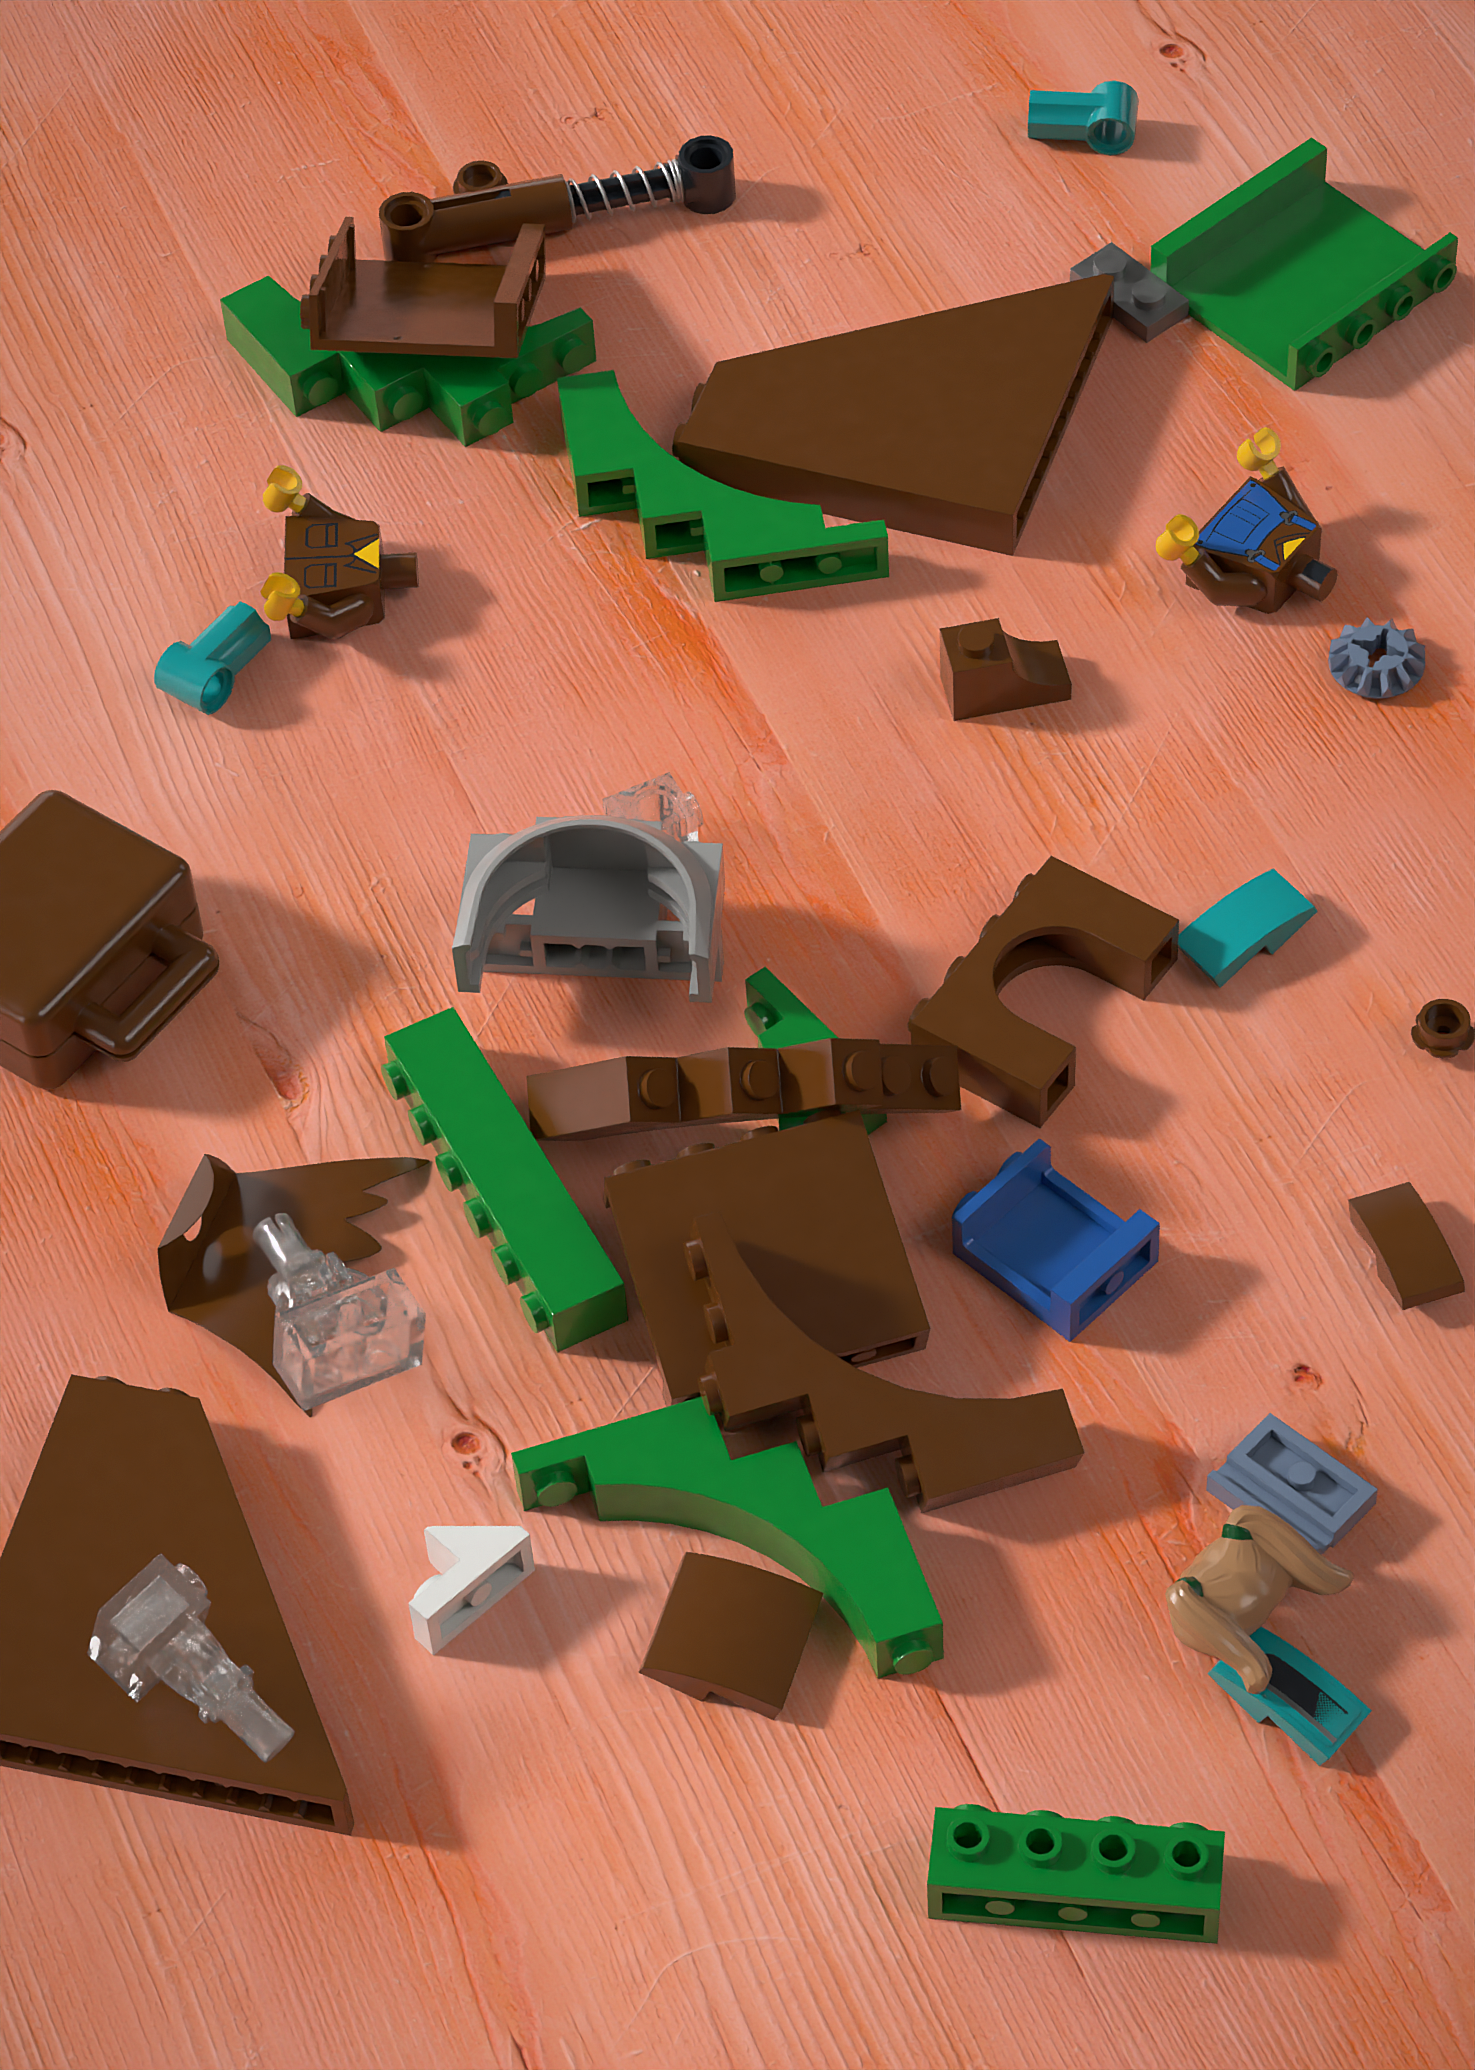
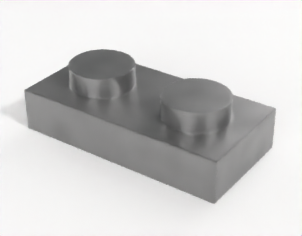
M1112 242L1070 268V281L1101 274L1115 276L1113 318L1146 343L1188 316L1189 300Z

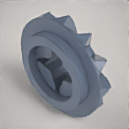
M1367 617L1361 627L1345 625L1340 637L1331 640L1328 657L1329 669L1334 679L1342 687L1354 694L1368 698L1394 697L1413 688L1423 676L1425 670V645L1417 643L1414 629L1398 630L1393 619L1389 620L1384 626L1374 625ZM1376 649H1385L1387 651L1386 655H1383L1379 661H1375L1373 668L1369 667L1370 659H1368V655H1372Z

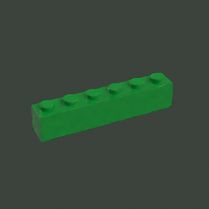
M451 1007L384 1036L388 1063L381 1065V1072L391 1096L396 1101L405 1098L411 1108L408 1110V1117L418 1141L422 1146L432 1143L438 1153L435 1156V1162L445 1186L450 1192L456 1189L460 1190L466 1200L463 1202V1209L472 1231L477 1238L487 1235L494 1246V1249H491V1255L498 1274L507 1286L512 1283H516L523 1295L520 1297L521 1308L533 1332L539 1333L544 1330L558 1353L628 1321L623 1280L455 1008Z

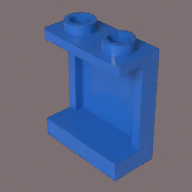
M1041 1139L1035 1141L1023 1153L1015 1152L1009 1156L1000 1167L997 1176L979 1192L972 1191L965 1195L957 1204L952 1214L953 1254L1069 1342L1158 1262L1160 1223L1141 1209L1126 1222L1057 1172L1051 1165V1146Z

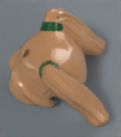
M1241 1505L1232 1510L1228 1520L1223 1525L1221 1537L1206 1546L1195 1557L1192 1565L1182 1572L1179 1580L1166 1589L1165 1595L1175 1636L1189 1648L1215 1656L1231 1666L1242 1677L1248 1693L1260 1694L1266 1689L1270 1681L1272 1667L1268 1657L1249 1636L1266 1622L1274 1608L1284 1599L1290 1587L1299 1588L1318 1595L1337 1594L1351 1586L1353 1573L1328 1561L1300 1533L1276 1514L1260 1506Z

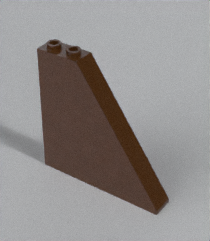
M1101 274L718 361L706 384L699 383L696 387L692 400V413L687 423L681 422L677 426L673 438L672 454L674 457H678L681 463L710 479L757 496L794 503L821 505L822 514L862 523L884 520L886 528L1013 556L1113 320L1115 276Z
M71 1374L0 1557V1766L351 1836L354 1819L346 1785L200 1399L189 1396L187 1393L174 1388L154 1390L127 1385L121 1380L109 1376L89 1378Z

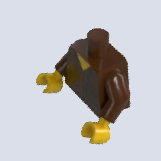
M279 465L273 469L267 478L269 486L263 493L264 505L267 509L276 513L283 512L288 508L293 511L292 516H285L284 573L275 572L270 574L260 591L261 596L267 599L264 604V611L267 617L273 621H281L287 616L290 639L320 634L330 639H339L360 627L379 624L385 618V589L419 587L417 553L384 554L379 524L374 521L357 520L335 511L310 493H306L303 496L300 495L302 480L294 469L285 465Z

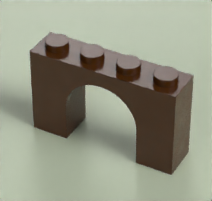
M1050 856L1035 875L1030 873L1022 879L1017 887L1013 901L1000 916L997 914L993 915L986 922L978 943L966 957L959 956L953 961L945 975L942 986L931 999L923 998L916 1005L908 1022V1031L911 1032V1045L957 1046L960 1087L1041 1128L1075 1086L1076 1047L1013 1014L1000 1001L999 993L1013 978L1028 970L1043 966H1069L1091 973L1144 1001L1178 959L1179 919Z

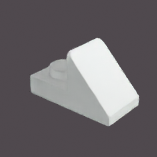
M430 1526L424 1529L429 1561L442 1575H434L427 1579L419 1587L413 1600L408 1604L415 1639L432 1655H435L535 1571L530 1534L521 1526Z

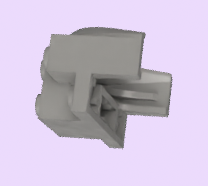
M579 815L561 818L536 817L535 825L513 835L508 833L471 834L457 926L452 945L458 992L480 993L483 972L690 980L689 1001L712 1003L714 981L722 982L724 966L721 930L725 892L723 843L679 842L663 832L661 821H641L604 815ZM535 898L533 915L512 914L519 907ZM668 909L680 921H666Z

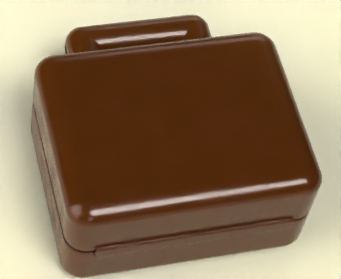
M47 790L38 794L0 831V1066L30 1084L45 1090L55 1089L63 1085L96 1050L119 1062H128L136 1058L215 977L220 965L216 950L210 944L202 941L203 927L191 869L186 860L58 790Z

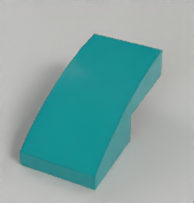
M1273 868L1243 884L1189 924L1179 934L1178 948L1221 988L1263 947L1273 954L1318 911L1311 902Z

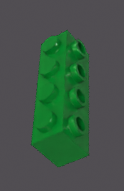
M963 1804L955 1808L935 1807L927 1880L928 1918L1217 1944L1225 1831L1208 1830L1202 1825L1190 1822L1176 1823L1170 1827L1143 1825L1118 1816L1103 1817L1097 1821L1064 1818L1058 1813L1047 1810H1035L1027 1814L992 1812L990 1809L976 1804Z

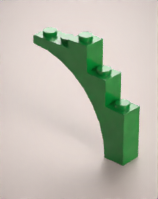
M269 275L220 299L227 340L296 417L320 405H324L344 393L380 432L430 408L465 447L489 435H493L502 428L514 423L513 403L557 381V378L576 373L597 361L593 320L581 307L541 324L529 326L518 358L311 350L310 330L301 328V301L295 299Z

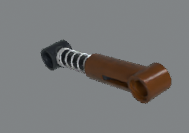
M712 135L698 136L684 143L679 150V155H676L675 159L668 160L667 163L663 164L657 162L653 170L643 171L640 167L635 166L632 174L622 176L618 171L613 170L610 178L601 180L594 174H591L588 182L577 184L571 178L565 181L563 175L558 174L432 199L415 192H401L387 198L379 208L384 257L386 261L434 262L439 254L517 240L523 223L545 224V234L572 229L573 223L576 221V215L585 214L587 219L590 220L592 212L607 210L609 215L612 216L613 208L628 205L631 211L634 212L635 204L651 201L652 205L656 207L657 200L669 198V201L674 204L681 201L688 209L696 213L716 214L725 211L733 204L736 198L733 148L729 142L720 137Z

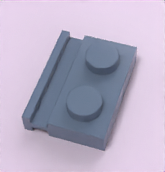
M1271 1413L1227 1455L1226 1463L1218 1471L1213 1469L1207 1475L1206 1491L1231 1509L1241 1505L1260 1506L1276 1514L1300 1533L1320 1554H1323L1330 1546L1333 1548L1376 1504L1378 1491L1373 1485Z

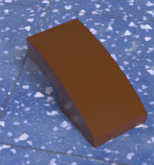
M1410 1182L1348 1200L1350 1220L1375 1253L1378 1277L1402 1310L1465 1292L1464 1280L1451 1250L1427 1206Z

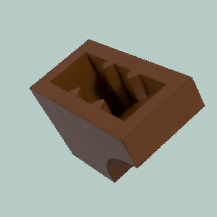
M999 618L940 628V677L954 721L1071 700L1072 683L1058 640L1028 641L1018 639L1002 630Z

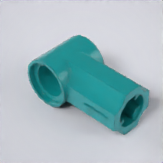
M1105 81L1097 85L1091 93L1030 90L1028 137L1032 139L1087 141L1088 145L1100 154H1121L1128 151L1135 139L1139 104L1137 92L1128 84L1119 81Z
M241 601L235 606L230 605L190 645L179 641L173 643L165 650L156 665L154 673L156 687L207 715L215 713L228 700L235 682V675L272 640L270 627L261 619L253 607Z

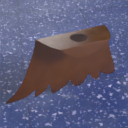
M204 1154L157 1249L160 1280L168 1312L207 1329L241 1350L268 1373L309 1417H312L309 1384L294 1339L318 1346L322 1345L323 1340L316 1323L303 1309L305 1307L335 1310L354 1309L355 1303L350 1290L340 1275L328 1264L370 1257L380 1252L382 1246L370 1234L347 1222L345 1219L374 1211L388 1203L386 1198L363 1192L364 1190L428 1164L430 1160L411 1157L353 1159L257 1172L236 1173L221 1159L210 1154ZM201 1217V1226L197 1236L192 1241H188L184 1234Z

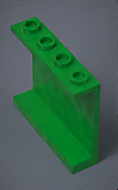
M1312 137L1151 245L1150 271L1189 300L1188 315L1294 391L1314 377H1321L1326 374L1334 363L1354 349L1363 348L1374 335L1394 321L1404 319L1414 307L1434 293L1444 291L1454 280L1457 272V236L1449 232L1427 249H1422L1325 182L1327 147Z

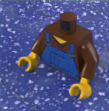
M1261 428L1254 435V441L1262 453L1256 449L1250 439H1247L1239 446L1237 459L1244 469L1249 471L1259 470L1262 478L1258 480L1250 476L1200 531L1190 517L1183 514L1174 516L1166 524V531L1157 538L1155 546L1156 552L1163 559L1173 561L1180 558L1182 560L1181 569L1186 574V585L1200 590L1212 604L1216 606L1249 607L1269 614L1277 612L1296 590L1318 601L1325 600L1336 583L1338 573L1335 568L1319 561L1322 528L1303 500L1285 467L1277 468L1273 461L1281 449L1278 435L1270 428Z

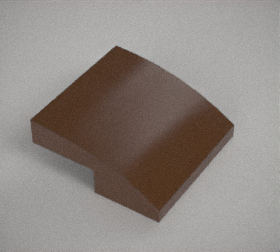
M686 1552L679 1564L639 1673L701 1702L711 1691L774 1720L783 1709L824 1593L784 1576L751 1565L715 1556Z

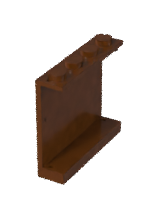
M345 217L337 235L330 236L328 255H321L319 274H312L310 293L303 294L301 298V328L310 330L311 350L518 358L546 278L545 224L523 223L508 265L357 260L354 217Z

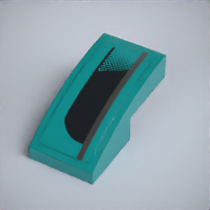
M1260 1627L1249 1637L1268 1657L1272 1667L1271 1678L1264 1691L1260 1694L1248 1693L1242 1677L1235 1669L1222 1660H1219L1207 1674L1256 1722L1259 1723L1268 1716L1320 1766L1331 1758L1372 1710L1311 1658L1274 1633Z

